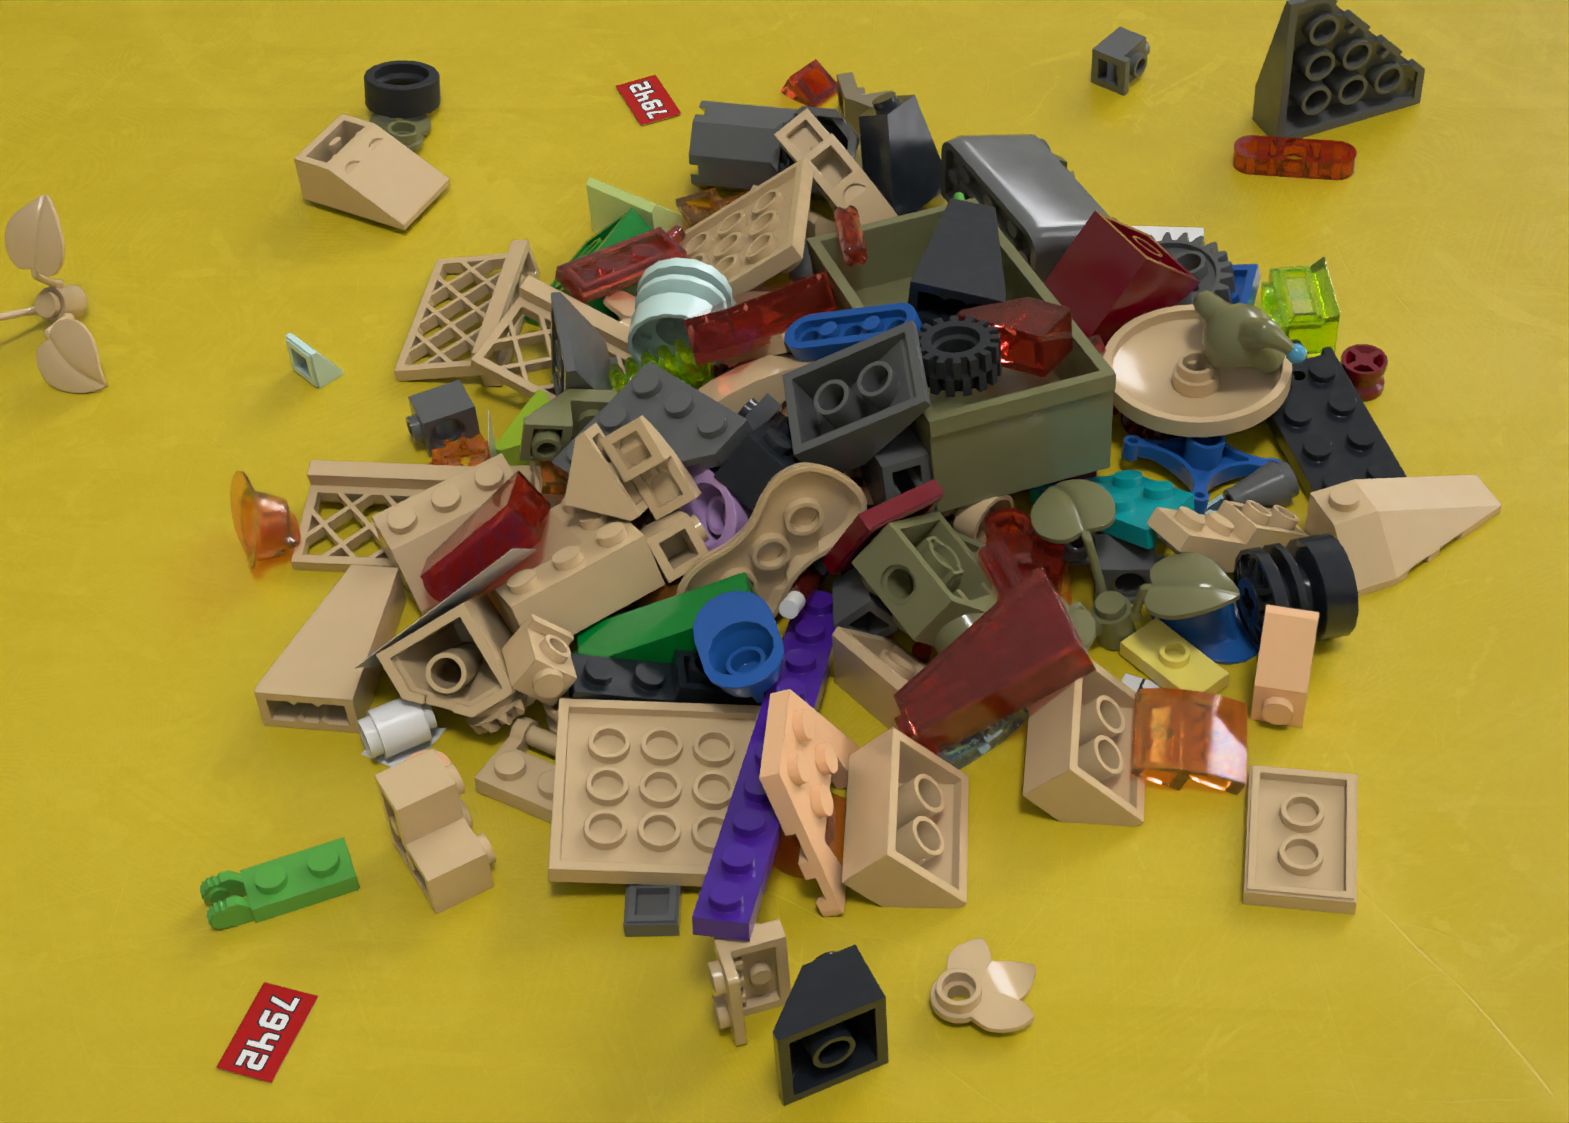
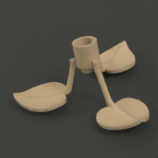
M41 195L19 209L10 218L5 229V246L10 260L17 268L31 269L33 279L50 287L44 288L37 295L35 306L0 313V321L39 314L47 321L54 322L44 330L47 341L38 347L36 353V361L42 376L51 386L64 392L87 393L97 391L108 386L101 368L98 348L89 329L82 322L75 320L84 315L87 309V298L79 286L64 285L62 279L48 277L58 274L62 268L65 259V243L55 206L49 195Z

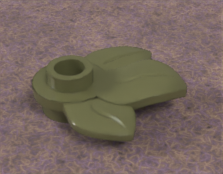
M373 113L369 122L381 127L413 152L422 147L423 136L431 131V122L427 115L396 120Z

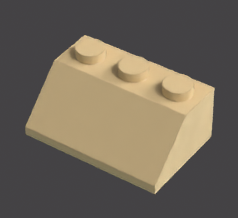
M502 453L371 516L384 552L393 567L399 568L401 580L422 616L510 550L518 549L539 523L522 484Z
M1084 653L1068 661L1049 665L1033 674L1031 679L1023 796L1060 822L1138 826L1143 823L1148 701Z
M894 727L849 755L842 883L881 907L960 908L967 904L969 776Z

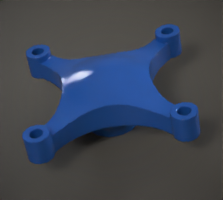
M1127 435L1123 440L1121 457L1127 461H1136L1139 457L1150 459L1177 476L1190 489V493L1194 494L1195 512L1203 515L1207 509L1209 500L1207 492L1210 489L1229 480L1248 476L1269 461L1281 462L1276 458H1261L1241 452L1227 444L1224 435L1213 437L1179 436L1162 440Z

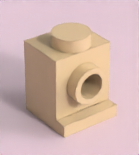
M531 614L501 649L511 688L553 707L577 679L571 659V651L568 647L574 640L573 634Z

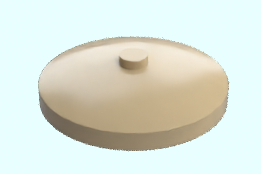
M1193 304L1165 307L1134 318L1111 337L1103 354V358L1116 373L1113 405L1126 417L1144 427L1166 434L1185 437L1227 435L1253 427L1270 417L1280 408L1288 396L1291 386L1292 363L1285 355L1279 369L1272 372H1262L1255 367L1216 369L1205 358L1201 341L1204 325L1196 314Z

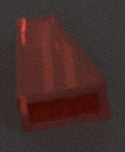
M822 271L740 293L684 319L696 364L699 366L739 356L771 343V336L786 332L792 323L803 316L838 310L827 271Z
M1042 566L1032 570L893 695L901 712L899 716L894 718L901 733L936 755L1096 670L1056 587Z

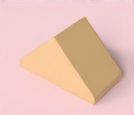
M594 423L575 438L564 505L632 521L639 517L648 506L632 480L624 483L599 441L605 435L598 424Z

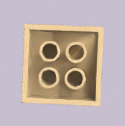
M564 497L562 503L547 511L518 548L537 550L488 586L483 594L488 593L513 634L531 614H534L574 635L665 585L645 535L628 520L564 505Z

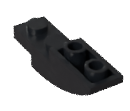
M675 650L671 663L571 654L577 679L569 688L570 699L762 705V702L757 703L752 697H735L723 691L721 687L711 683L704 672L699 654L695 651Z

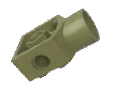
M939 511L888 523L851 562L862 575L861 579L865 587L877 595L890 610L897 627L906 634H909L913 640L933 646L964 686L977 682L996 669L1011 655L1009 646L1010 628L995 611L1000 585Z

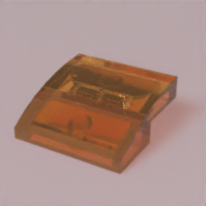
M1174 688L1139 689L1135 694L1131 775L1178 791L1190 779L1237 796L1247 784V703L1193 690Z

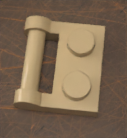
M524 715L518 717L511 728L510 736L475 776L477 792L551 823L555 765L526 752L532 746L556 756L557 735L539 728V723L536 720Z

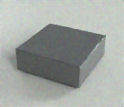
M626 884L623 923L625 937L680 936L682 886Z

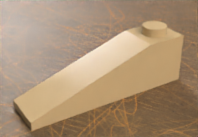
M1476 474L1353 479L1310 493L1305 532L1309 536L1330 533L1339 540L1353 568L1358 597L1397 585L1408 577L1409 570L1423 560L1427 563L1439 555L1440 548L1454 538L1463 539L1500 513L1502 505Z

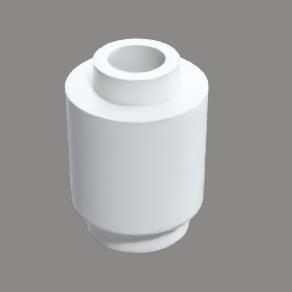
M401 697L366 711L367 717L356 721L359 734L371 759L380 755L388 758L432 740L430 729L437 727L435 715L429 704L425 703L422 705L403 700Z

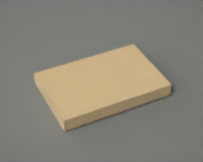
M1249 765L1243 904L1355 914L1357 904L1358 774Z

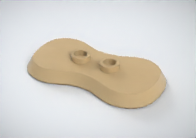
M802 462L784 468L768 482L755 505L750 519L739 532L722 545L702 555L689 567L678 586L676 595L745 572L757 595L765 600L775 619L779 614L780 603L788 595L798 577L812 563L827 555L856 516L867 510V499L864 492L851 478L831 467Z

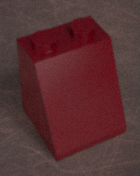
M1094 211L1050 273L1044 285L1103 356L1107 343L1122 326L1145 313L1177 305L1197 288L1200 281L1149 234Z

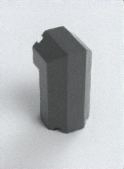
M701 101L699 108L705 113L704 115L696 114L693 119L689 164L698 165L699 175L691 174V183L698 188L747 193L751 190L753 184L759 186L795 164L776 141L774 134L806 108L810 110L829 134L833 133L862 168L860 136L836 109L802 106L799 109ZM812 183L810 199L827 201Z

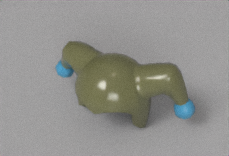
M1208 290L1196 295L1193 306L1204 325L1201 339L1205 358L1216 369L1255 367L1262 372H1272L1279 369L1285 355L1292 364H1300L1306 359L1307 350L1299 343H1292L1279 324L1273 321L1260 308L1245 303L1230 304Z

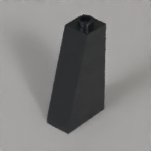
M950 198L910 281L908 304L914 307L923 325L927 323L934 326L933 320L938 318L948 322L950 321V316L958 315L959 321H964L966 316L975 317V323L981 319L989 321V327L994 325L1001 337L1006 289L996 209L992 206Z

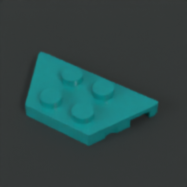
M1123 470L1116 472L1114 475L1082 479L1102 486L1114 500L1116 509L1115 521L1109 528L1101 530V532L1146 549L1157 545V532L1146 524L1156 507L1178 510L1183 506L1195 511L1194 494L1175 488L1173 483L1169 481H1155L1143 477L1142 472L1137 470ZM1049 483L1030 488L1031 505H1034L1037 499L1049 487H1054L1056 484Z

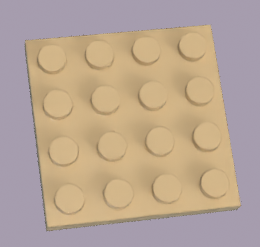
M804 158L666 242L667 246L664 251L663 260L687 258L713 266L726 277L731 286L732 301L743 294L745 296L754 294L764 285L766 280L778 273L787 274L791 272L803 259L813 169Z
M559 698L548 882L702 887L761 706Z

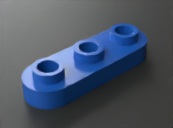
M893 303L809 314L792 323L787 329L784 339L796 360L809 362L817 361L912 320L917 325V331L921 332L920 326L923 324L912 305L908 303Z

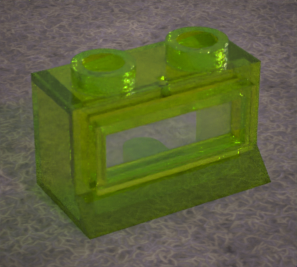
M1322 257L1311 266L1270 269L1268 282H1262L1261 303L1263 309H1270L1268 316L1279 324L1290 340H1300L1307 350V354L1321 353L1322 348L1330 346L1335 352L1340 311L1325 257Z

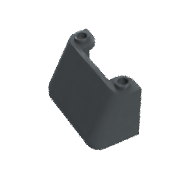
M1034 134L960 135L942 144L941 195L949 202L955 193L961 192L964 194L965 200L975 198L979 204L995 207L999 229L1043 283L1093 212L1097 211L1109 216L1055 157L1048 143L1044 139H1039Z

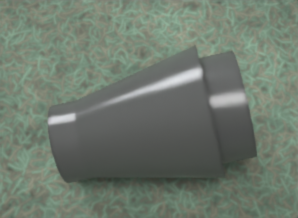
M1269 461L1233 487L1225 489L1223 491V499L1243 504L1247 500H1252L1266 508H1272L1273 505L1286 506L1290 504L1292 498L1298 496L1299 485L1292 468L1287 462L1275 463Z

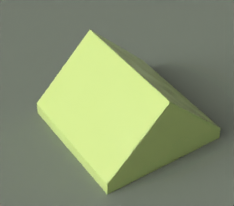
M589 177L586 184L592 231L595 234L631 208L637 212L665 243L698 222ZM665 249L659 255L657 260L663 257Z

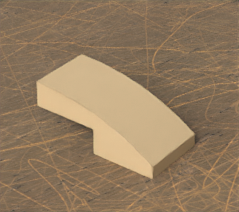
M643 415L599 440L624 483L630 480L633 481L656 520L691 502L702 494L673 449Z

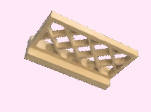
M528 239L511 241L508 253L437 259L394 369L398 381L480 375L485 387L502 386V383L472 368L471 359L519 298V287L528 275L536 279L539 278L540 270ZM501 269L500 272L488 279L484 277V275L492 270ZM462 273L449 282L445 281L447 274ZM474 281L479 284L464 294L458 292ZM489 293L492 295L491 299L478 307L473 304ZM448 297L453 299V301L438 310L434 308L435 305ZM463 309L468 311L467 314L452 323L448 320ZM523 314L514 325L516 335H519L525 316ZM479 321L482 323L481 327L468 335L463 333V331ZM438 325L443 327L428 338L423 336ZM453 337L458 340L443 351L437 348ZM513 348L494 351L488 360L499 366L507 365L510 363L514 350ZM468 350L472 352L470 360L452 361ZM428 353L433 356L422 364H413V362Z
M528 275L519 287V298L472 357L471 367L529 398L537 390L546 392L549 401L554 399L556 396L553 384L537 386L529 382L527 372L551 368V293L561 291ZM561 292L606 339L609 357L617 356L620 382L623 388L642 369L628 351L630 327ZM523 314L537 321L541 331L516 335L514 325ZM544 342L548 357L523 361L519 346ZM513 348L517 363L499 366L488 359L494 351Z
M311 460L307 472L310 489L291 559L294 570L346 572L351 564L393 567L383 548L369 557H356L352 552L353 549L371 537L382 547L373 521L370 523L361 511L370 505H387L391 507L474 466ZM320 502L342 503L345 508L325 521L318 514ZM354 517L363 528L342 541L333 530ZM325 535L336 545L323 555H307L309 546Z

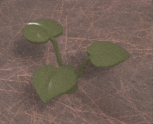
M1072 479L1062 481L1054 487H1049L1037 499L1031 511V523L1035 533L1042 540L1050 543L1065 544L1076 540L1080 536L1082 537L1099 596L1091 607V613L1081 602L1077 601L1069 606L1062 597L1054 594L1042 595L1026 602L1016 612L1011 623L1009 633L1011 656L1018 674L1023 677L1041 667L1062 663L1077 657L1093 644L1095 638H1097L1099 645L1105 649L1120 650V642L1136 632L1134 622L1142 620L1141 610L1144 603L1147 612L1157 618L1166 620L1185 619L1215 611L1239 600V589L1212 559L1199 553L1183 552L1170 555L1155 563L1150 570L1151 583L1143 584L1139 587L1133 606H1131L1130 601L1121 593L1107 591L1095 545L1090 532L1105 530L1114 523L1116 509L1112 496L1102 486L1088 480Z

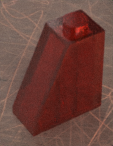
M519 470L427 558L420 578L423 580V585L428 594L436 601H444L510 550L531 549L541 541L551 504Z

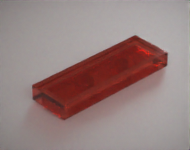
M661 227L557 266L555 279L574 298L585 304L639 282L645 269L658 261L671 258H686L687 251Z

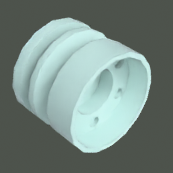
M687 258L661 260L645 269L638 282L635 311L631 318L628 333V351L634 361L642 368L650 361L680 380L686 377L690 380L695 377L694 372L702 369L704 373L707 372L709 365L715 364L718 367L724 355L726 327L729 324V313L732 306V288L726 277L711 265Z

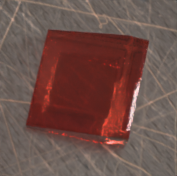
M815 59L791 75L782 87L781 92L807 107H818L837 93V82Z

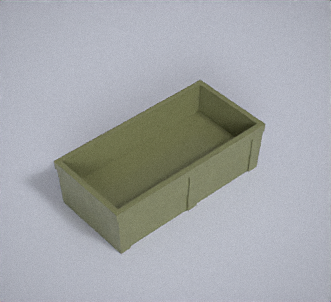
M975 198L966 200L968 202L979 204V202ZM947 204L806 238L819 313L893 303H908L910 281ZM999 227L998 233L1006 289V303L1000 337L1001 376H997L998 381L994 385L987 383V390L979 392L976 388H973L972 395L964 397L962 391H956L955 397H946V391L944 390L939 395L931 394L929 387L928 393L931 406L910 424L929 454L931 478L935 479L944 491L942 499L935 506V510L939 512L1110 467L1113 396L1116 389V373Z

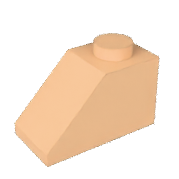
M1266 605L1250 720L1302 728L1319 612Z

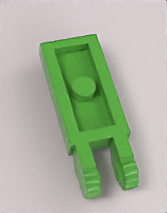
M343 837L240 870L241 873L227 870L218 873L217 876L212 875V877L206 878L204 882L202 881L200 893L205 903L213 904L206 911L209 925H211V928L215 927L216 930H223L254 920L255 923L262 922L357 891V888H360Z

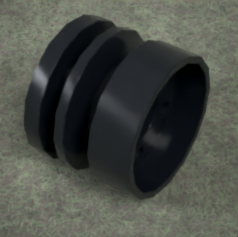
M1330 533L1292 539L1286 547L1280 543L1264 545L1263 548L1244 549L1237 555L1233 571V583L1240 592V599L1236 601L1237 610L1247 636L1258 650H1260L1266 605L1319 612L1315 642L1348 636L1355 629L1359 604L1354 571L1346 551L1339 540Z

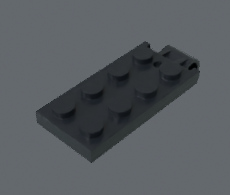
M1291 340L1292 343H1299L1303 346L1300 340ZM1331 346L1322 348L1320 356L1311 358L1306 356L1304 362L1292 364L1291 386L1288 396L1280 408L1265 420L1308 498L1311 492L1353 479L1407 477Z

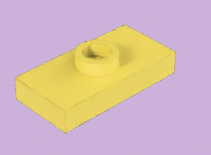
M1157 617L1120 642L1121 656L1191 711L1228 686L1229 673Z

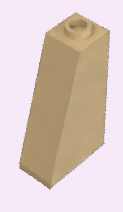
M351 564L257 684L254 694L264 726L359 733L356 721L367 717L366 711L371 707L383 666L355 667L391 641L395 636L406 604L399 568Z

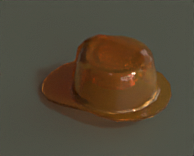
M236 471L231 482V514L236 534L247 555L249 569L254 570L256 561L279 558L285 554L287 549L299 546L301 543L299 523L296 516L290 511L286 499L277 495L255 491L245 472Z

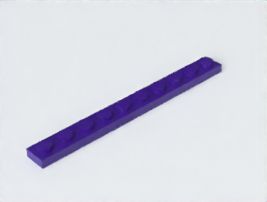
M799 591L805 597V605L795 618L789 620L783 638L784 657L782 659V671L777 682L765 693L692 915L693 935L750 941L783 831L759 779L770 693L791 689L818 712L833 662L832 634L836 629L833 626L832 594L826 591Z

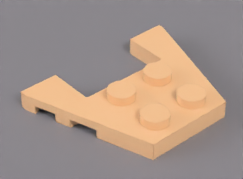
M791 689L770 693L759 779L785 836L796 834L800 842L799 867L805 880L816 878L823 893L822 897L817 898L816 901L820 913L823 917L844 914L847 886L842 883L843 866L825 842L827 817L833 814L834 809L830 783L832 781L837 790L847 788L849 755L860 748Z

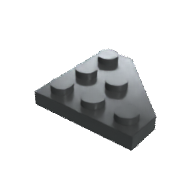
M649 361L580 433L594 423H597L606 436L643 415L665 439L685 467L699 464L703 470L721 466L753 429L746 418ZM575 438L551 461L557 472L567 479L569 478Z

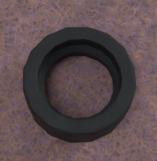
M406 60L389 61L374 65L365 72V104L371 112L389 118L420 117L433 112L440 105V75L434 67L426 63Z

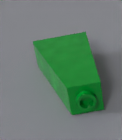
M743 572L596 622L577 633L578 650L574 651L573 654L671 663L675 650L698 652L694 642L693 625L698 612L709 600L722 593L737 590L751 592L755 595L757 593L747 574Z

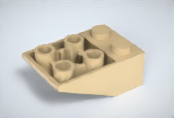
M341 114L294 158L303 199L405 230L450 185V179L381 127L375 123Z

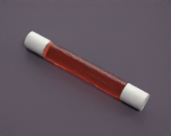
M810 565L780 603V614L786 619L795 618L829 572L823 576Z

